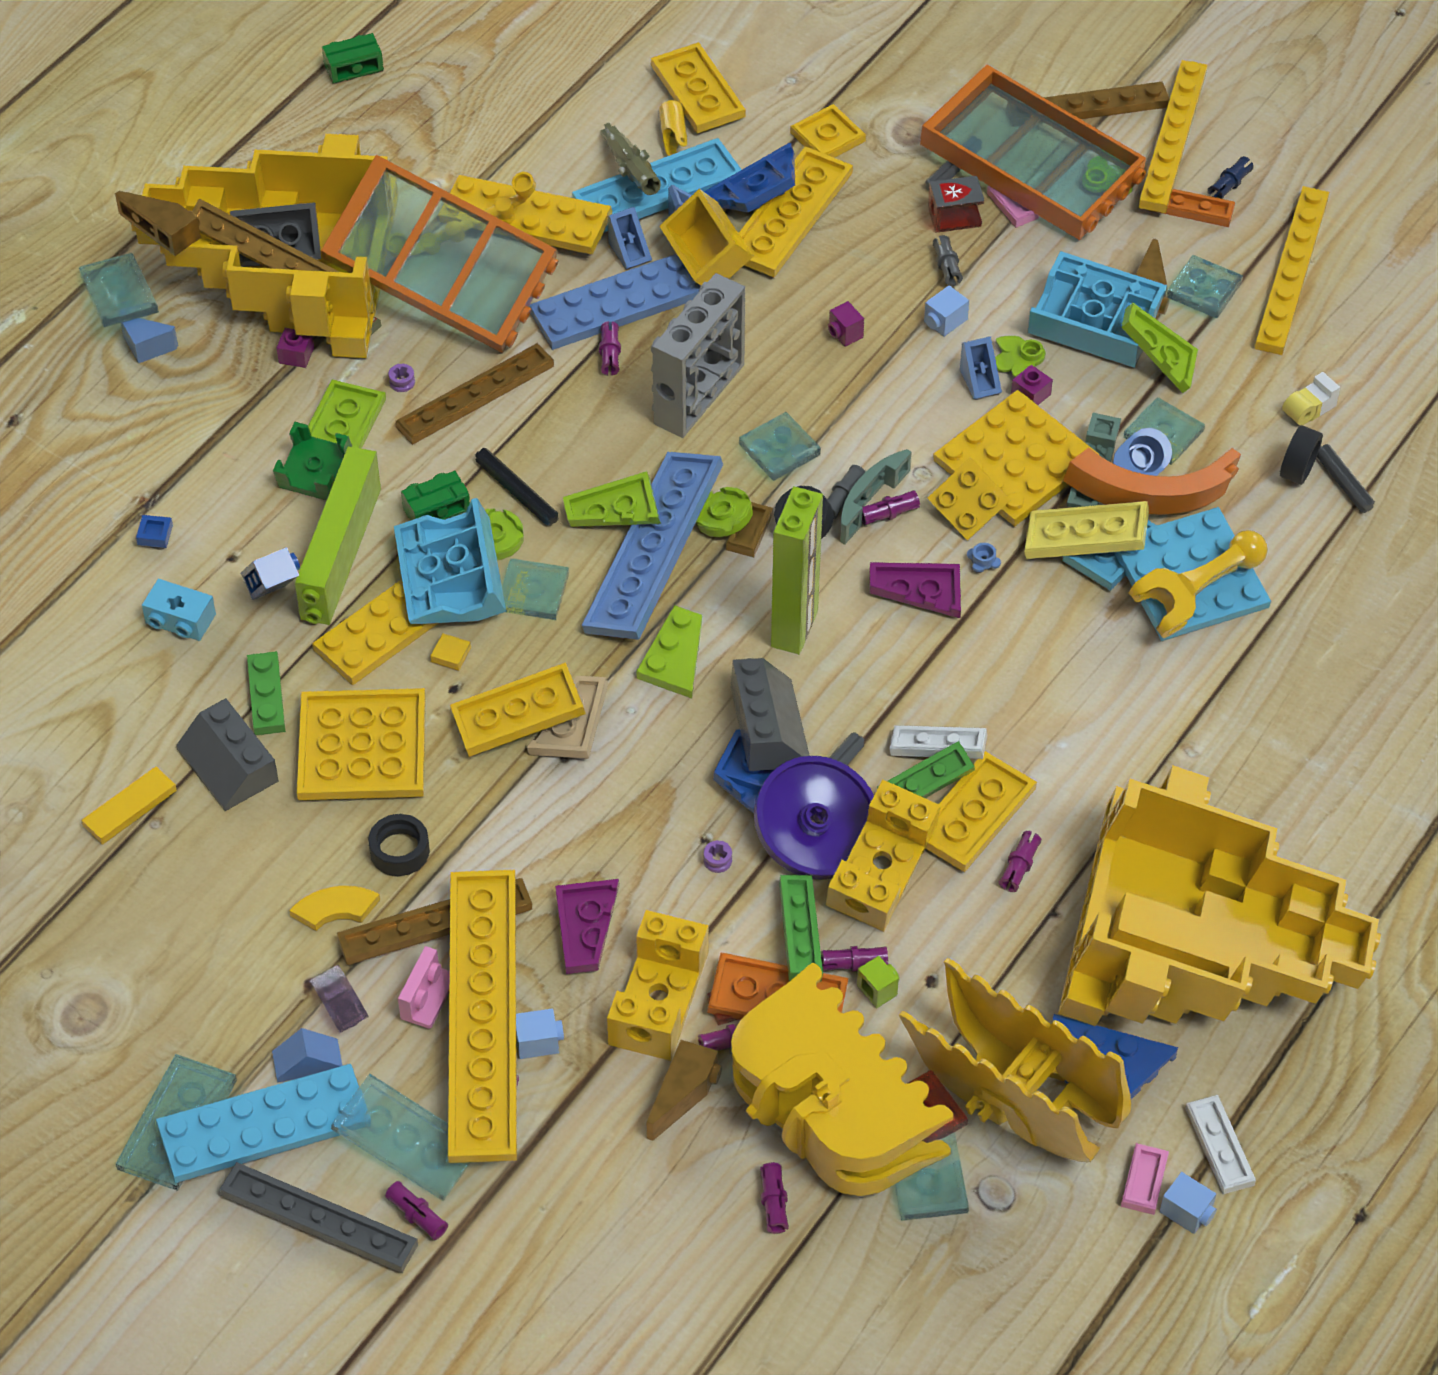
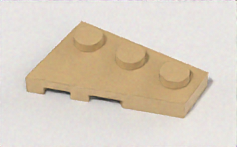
M575 677L573 682L586 714L542 730L536 740L532 739L527 746L529 755L589 759L608 688L606 677Z

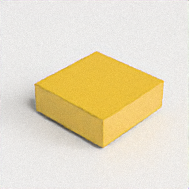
M442 633L430 656L431 662L459 671L471 649V642Z

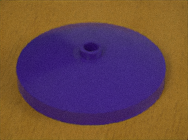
M803 756L791 759L781 764L767 777L757 794L754 806V823L757 835L766 852L784 869L796 875H812V879H832L841 860L847 861L867 821L869 805L874 794L866 781L856 771L840 761L823 756Z

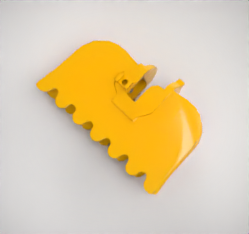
M946 958L944 964L947 993L953 1021L962 1037L974 1049L977 1055L975 1060L970 1052L961 1044L949 1045L937 1030L928 1028L907 1012L901 1011L899 1017L925 1065L947 1089L967 1102L965 1108L968 1114L972 1115L975 1109L981 1110L978 1113L981 1122L985 1123L989 1119L1001 1125L1008 1121L1011 1129L1033 1146H1039L1067 1159L1091 1162L1097 1155L1100 1147L1088 1141L1079 1124L1078 1115L1073 1111V1108H1076L1101 1125L1118 1128L1131 1112V1096L1123 1059L1113 1052H1108L1104 1055L1089 1038L1080 1036L1079 1039H1076L1061 1022L1054 1020L1050 1024L1035 1007L1027 1005L1025 1008H1022L1007 991L1000 990L996 993L984 978L979 975H974L970 978L959 964L950 958ZM1056 1069L1057 1073L1069 1083L1052 1103L1045 1094L1037 1090L1053 1070Z
M811 963L789 983L749 1011L738 1023L731 1041L733 1082L737 1092L749 1105L746 1113L752 1119L757 1118L765 1126H771L774 1123L783 1129V1143L790 1151L798 1154L801 1159L806 1157L818 1176L828 1186L840 1193L856 1196L880 1193L920 1169L951 1155V1148L944 1141L935 1140L926 1143L922 1140L953 1120V1112L945 1105H936L931 1108L924 1106L923 1102L929 1094L927 1084L923 1081H914L907 1084L901 1080L907 1072L906 1061L901 1057H894L888 1060L880 1057V1054L885 1049L886 1041L884 1037L874 1033L868 1036H861L858 1031L864 1025L863 1014L855 1010L840 1013L837 1008L843 1002L841 990L835 987L825 990L818 989L816 985L822 979V971L817 964Z

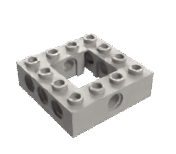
M715 273L708 282H704L701 285L699 293L693 300L687 301L681 314L670 321L661 337L658 336L653 341L651 346V352L653 353L651 371L653 372L652 392L654 403L652 410L654 411L655 425L684 438L744 366L745 286Z

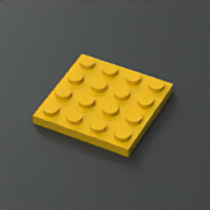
M1016 390L933 453V458L939 466L952 475L971 457L1011 500L998 514L1015 527L1027 518L1031 511H1036L1068 486L1063 479L1072 459L1088 447L1098 455L1099 453L1027 396Z
M425 688L301 692L297 776L298 800L424 797Z

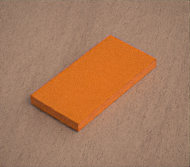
M721 952L707 1013L741 1020L758 1004L790 982L788 967L786 965ZM823 973L822 981L816 987L820 990L830 987L841 990L843 1002L837 1010L842 1013L849 978Z

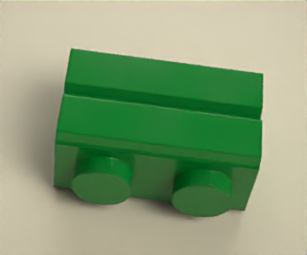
M373 33L358 35L351 39L331 42L328 45L322 46L324 66L327 73H329L332 84L384 70L382 51Z
M456 470L449 473H439L433 479L420 484H410L405 490L401 491L403 510L408 518H410V521L425 515L445 520L466 512L470 504L469 492L464 483L461 482Z

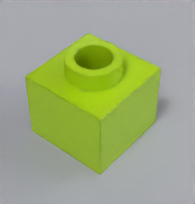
M880 956L858 968L857 987L876 1008L897 996L899 975L896 969L891 964H886Z

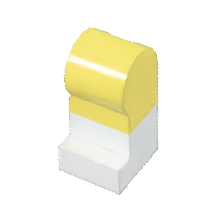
M1321 372L1314 377L1313 383L1301 391L1292 393L1284 402L1282 410L1298 425H1304L1336 407L1340 386L1324 372Z

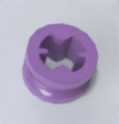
M397 364L390 368L388 372L389 383L394 391L407 392L414 387L415 377L411 366Z
M719 840L708 843L704 848L705 867L715 873L728 870L732 864L731 847L728 843ZM716 853L723 854V858L720 856V860H714L713 856L716 857Z

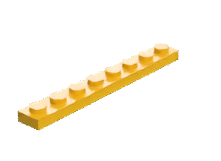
M1181 60L1140 197L1139 208L1162 213L1167 211L1206 77L1207 64Z
M1302 187L1255 344V349L1283 355L1330 193L1328 191Z

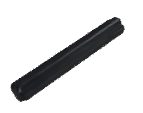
M482 448L480 451H477L475 454L476 462L545 525L552 526L558 521V512L490 450Z

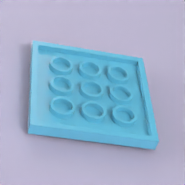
M1217 507L1147 528L1144 550L1114 553L1120 565L1125 569V574L1130 584L1133 586L1140 578L1156 568H1165L1180 574L1205 565L1223 554L1229 548L1230 541L1235 535L1220 508ZM1239 566L1235 572L1223 576L1195 596L1196 608L1193 616L1188 620L1184 628L1169 637L1162 638L1156 630V627L1160 625L1161 620L1167 614L1164 605L1152 598L1141 601L1161 641L1267 609L1271 604V600L1254 569H1244Z

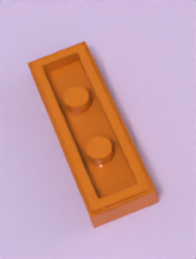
M1172 189L1167 211L1163 214L1229 227L1235 202Z

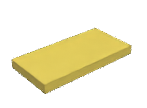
M1148 502L1031 511L1024 550L1026 559L1144 550L1149 514Z

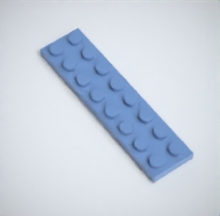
M667 452L651 484L661 524L631 525L582 624L585 634L640 639L723 466L721 456Z

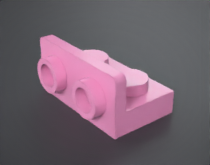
M424 947L398 997L401 1019L428 1029L432 1028L449 995L450 971L441 968V964L438 962L437 950Z

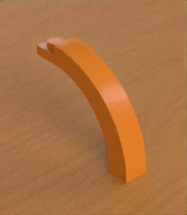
M1088 447L1070 461L1063 481L1082 494L1106 505L1147 501L1149 514H1177L1204 507L1225 495L1230 481L1239 470L1237 464L1241 454L1234 448H1231L1215 462L1199 471L1180 476H1153L1117 466L1102 458Z

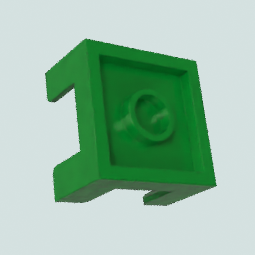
M294 421L289 433L293 447L284 467L281 460H277L273 469L279 488L327 501L348 446L352 447L350 438L347 435L336 433L337 443L312 437L308 425Z

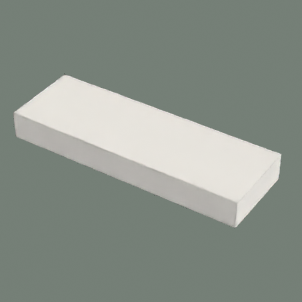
M894 725L890 753L891 756L931 757L959 741L969 758L983 759L987 741L986 728Z
M1215 1095L1187 1103L1186 1112L1222 1194L1255 1186L1256 1179L1219 1096Z

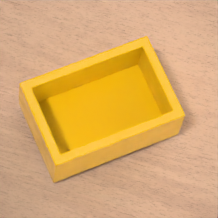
M698 189L659 226L693 280L699 285L708 282L715 273L730 279L754 257L719 203L701 189Z

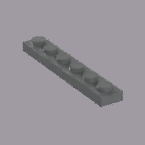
M236 1162L220 1188L221 1196L400 1273H403L418 1247L417 1238Z

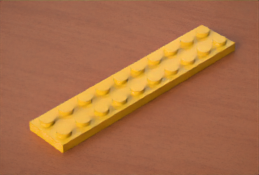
M515 870L450 872L449 1163L517 1161Z

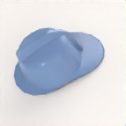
M1142 428L1131 435L1117 449L1114 454L1113 464L1133 472L1157 476L1166 468L1171 460V443L1160 430Z

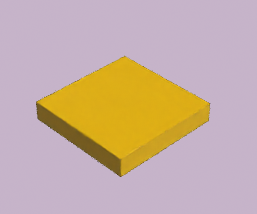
M834 104L790 126V133L804 147L806 146L833 158L866 142V134Z

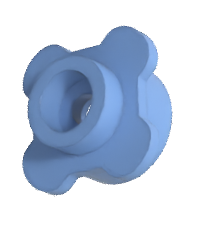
M979 543L967 551V557L973 563L972 569L976 572H983L989 568L996 569L1001 565V560L996 557L995 547L989 543Z

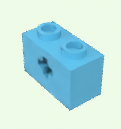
M159 578L142 604L146 624L155 629H164L176 633L182 638H192L198 641L202 639L216 615L213 596Z

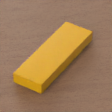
M155 766L81 820L83 827L103 845L176 792V784Z

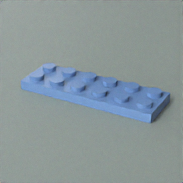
M674 254L529 305L532 308L530 314L551 349L554 350L600 334L601 325L604 322L609 321V330H612V321L620 327L686 304L687 301L693 300L699 293L701 285L693 280L679 256Z

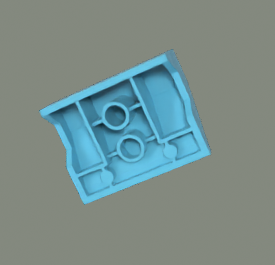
M1060 251L1048 274L1044 292L1036 308L1032 307L1030 310L1028 333L1135 368L1143 350L1121 328L1125 309L1134 303L1156 318L1167 285Z
M477 498L470 501L466 513L445 520L425 515L394 526L410 624L480 621L506 612L490 518Z

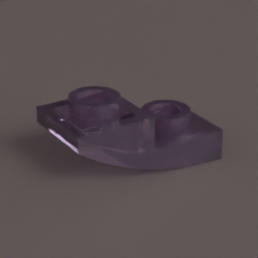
M339 965L310 980L340 1033L354 1027L360 1021L369 1017Z

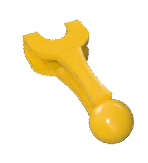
M1241 531L1231 539L1229 548L1209 563L1180 574L1169 569L1156 568L1135 582L1128 593L1137 603L1152 598L1164 605L1167 614L1161 620L1160 625L1156 627V630L1162 638L1169 637L1184 628L1188 620L1193 616L1196 608L1195 596L1223 576L1235 572L1238 566L1244 569L1259 566L1267 556V543L1262 535L1255 531Z

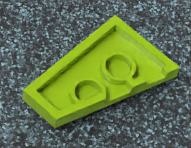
M1130 304L1125 309L1121 328L1182 393L1186 392L1191 388L1198 349L1136 304Z
M647 471L563 497L567 519L571 527L661 524Z
M674 605L637 669V679L692 699L702 628V615Z

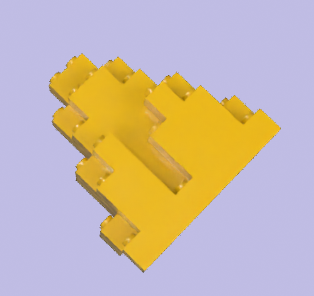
M325 133L323 145L318 146V153L255 149L252 161L247 163V169L183 165L181 177L176 178L175 185L145 183L142 196L178 203L188 211H192L198 200L201 199L228 214L234 210L315 202L320 250H322L375 156L361 155L359 135ZM380 156V157H382V158L388 160V157H387V156ZM388 173L384 174L340 251L341 254L355 260L352 273L324 260L322 253L321 259H318V261L339 272L271 269L262 265L241 267L238 246L222 245L201 233L199 240L174 256L132 223L131 227L132 231L136 232L138 244L160 245V253L165 255L167 266L197 268L198 276H202L204 288L226 289V296L231 298L233 310L263 312L264 320H268L270 332H283L284 328L295 329L296 335L325 336L327 344L331 345L333 356L367 358L373 317L376 314L380 289L370 283L369 268L381 275L384 274L388 254L386 241L392 234L399 199L397 178L390 177Z
M1172 765L1159 788L1130 778L1125 788L1116 786L1107 802L1058 1014L1093 1026L1097 1025L1102 1015L1108 1016L1109 1013L1142 1024L1148 1015L1177 1024L1183 1013L1188 1014L1190 1010L1225 1021L1231 1011H1237L1241 998L1267 1007L1274 996L1279 997L1281 993L1316 1004L1323 993H1329L1333 981L1358 989L1366 978L1371 979L1376 967V961L1372 960L1373 952L1377 950L1381 934L1377 933L1379 919L1345 908L1348 901V894L1344 893L1345 879L1276 856L1279 849V842L1275 841L1278 828L1208 805L1211 792L1207 791L1209 777Z

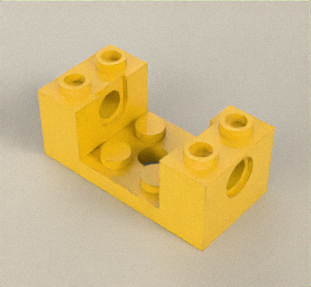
M882 779L869 805L867 821L847 861L841 860L828 886L826 906L884 932L937 826L941 805ZM878 856H885L890 860L891 865L886 869H879L874 865L873 860Z
M646 910L636 936L637 958L625 992L616 991L607 1016L608 1045L672 1061L709 953V925ZM661 990L667 993V997L663 1000H654L650 997V994Z

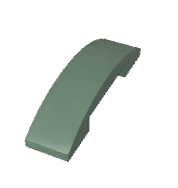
M1092 413L1085 443L1098 452L1102 458L1111 462L1121 418ZM1071 487L1067 506L1084 507L1099 505L1098 501Z
M908 449L902 450L882 459L868 469L854 484L842 510L841 543L846 545L862 526V506H865L884 484L895 489L910 472L911 451Z

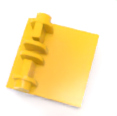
M971 457L927 497L967 541L1011 501Z

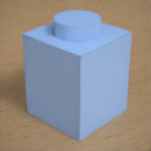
M949 285L925 302L924 322L929 328L936 330L945 337L968 320L969 300Z
M553 1008L516 1014V1039L520 1059L559 1054L558 1041L564 1040L562 1021H555Z
M1181 1172L1164 1194L1160 1213L1195 1234L1202 1224L1207 1226L1213 1219L1217 1211L1213 1207L1216 1193Z

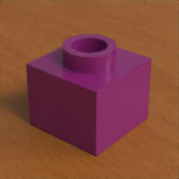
M847 301L829 311L828 330L833 338L838 339L846 347L864 337L865 318Z
M284 328L276 348L279 364L306 368L314 349L313 336L296 335L295 329Z
M1030 365L1012 380L1011 394L1019 390L1035 404L1039 405L1051 395L1053 379L1033 365Z

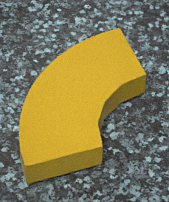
M357 886L324 888L307 895L289 910L290 917L315 931L324 924L337 919H351L362 923L380 901V894Z

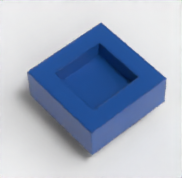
M142 515L136 535L137 545L167 548L173 527L172 518Z

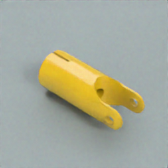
M675 100L665 101L659 107L663 143L668 156L677 153L676 149L679 145L682 147L687 146L683 106Z

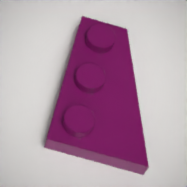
M870 562V594L961 618L960 564Z
M619 879L555 886L566 974L598 971L619 889Z

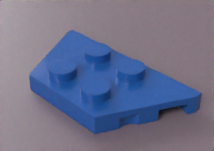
M791 143L782 146L704 192L715 199L723 208L750 212L760 208L767 201L784 194L788 189L795 186V153Z
M740 729L735 730L714 771L713 780L754 814L757 794L767 777L774 770L749 771Z
M1057 1014L1053 1016V1021L1057 1020L1064 1024L1076 1039H1079L1080 1036H1085L1104 1055L1108 1052H1113L1123 1059L1131 1099L1141 1091V1087L1144 1084L1150 1083L1158 1075L1159 1070L1169 1060L1172 1062L1176 1059L1178 1047L1097 1025L1093 1026Z

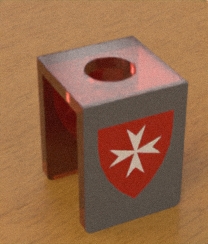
M977 176L930 181L928 209L935 233L982 226V219L977 205L984 204V197Z

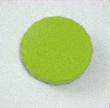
M723 487L720 488V492L714 494L711 491L696 520V525L701 532L708 536L723 537L732 535L742 530L749 523L753 515L752 503L746 492L738 488Z
M495 508L485 509L490 518L497 560L512 556L520 549L524 541L523 524L519 517L504 509L503 512L495 511Z

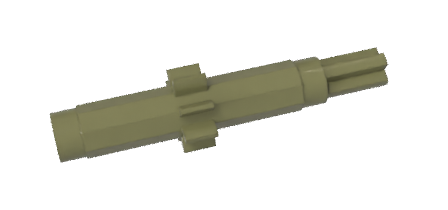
M610 123L604 124L605 129L601 130L600 133L607 141L613 155L617 158L616 162L621 166L618 172L622 177L627 175L645 194H656L660 190L661 182L652 170L651 164L647 161L650 157L646 150L640 152V149L636 145L633 146L629 139L623 133H620L615 126H611Z

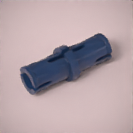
M1242 156L1231 168H1226L1221 173L1220 178L1208 188L1209 196L1217 190L1218 192L1212 197L1223 199L1231 189L1237 188L1241 184V180L1254 168L1252 162L1247 167H1244L1250 159Z

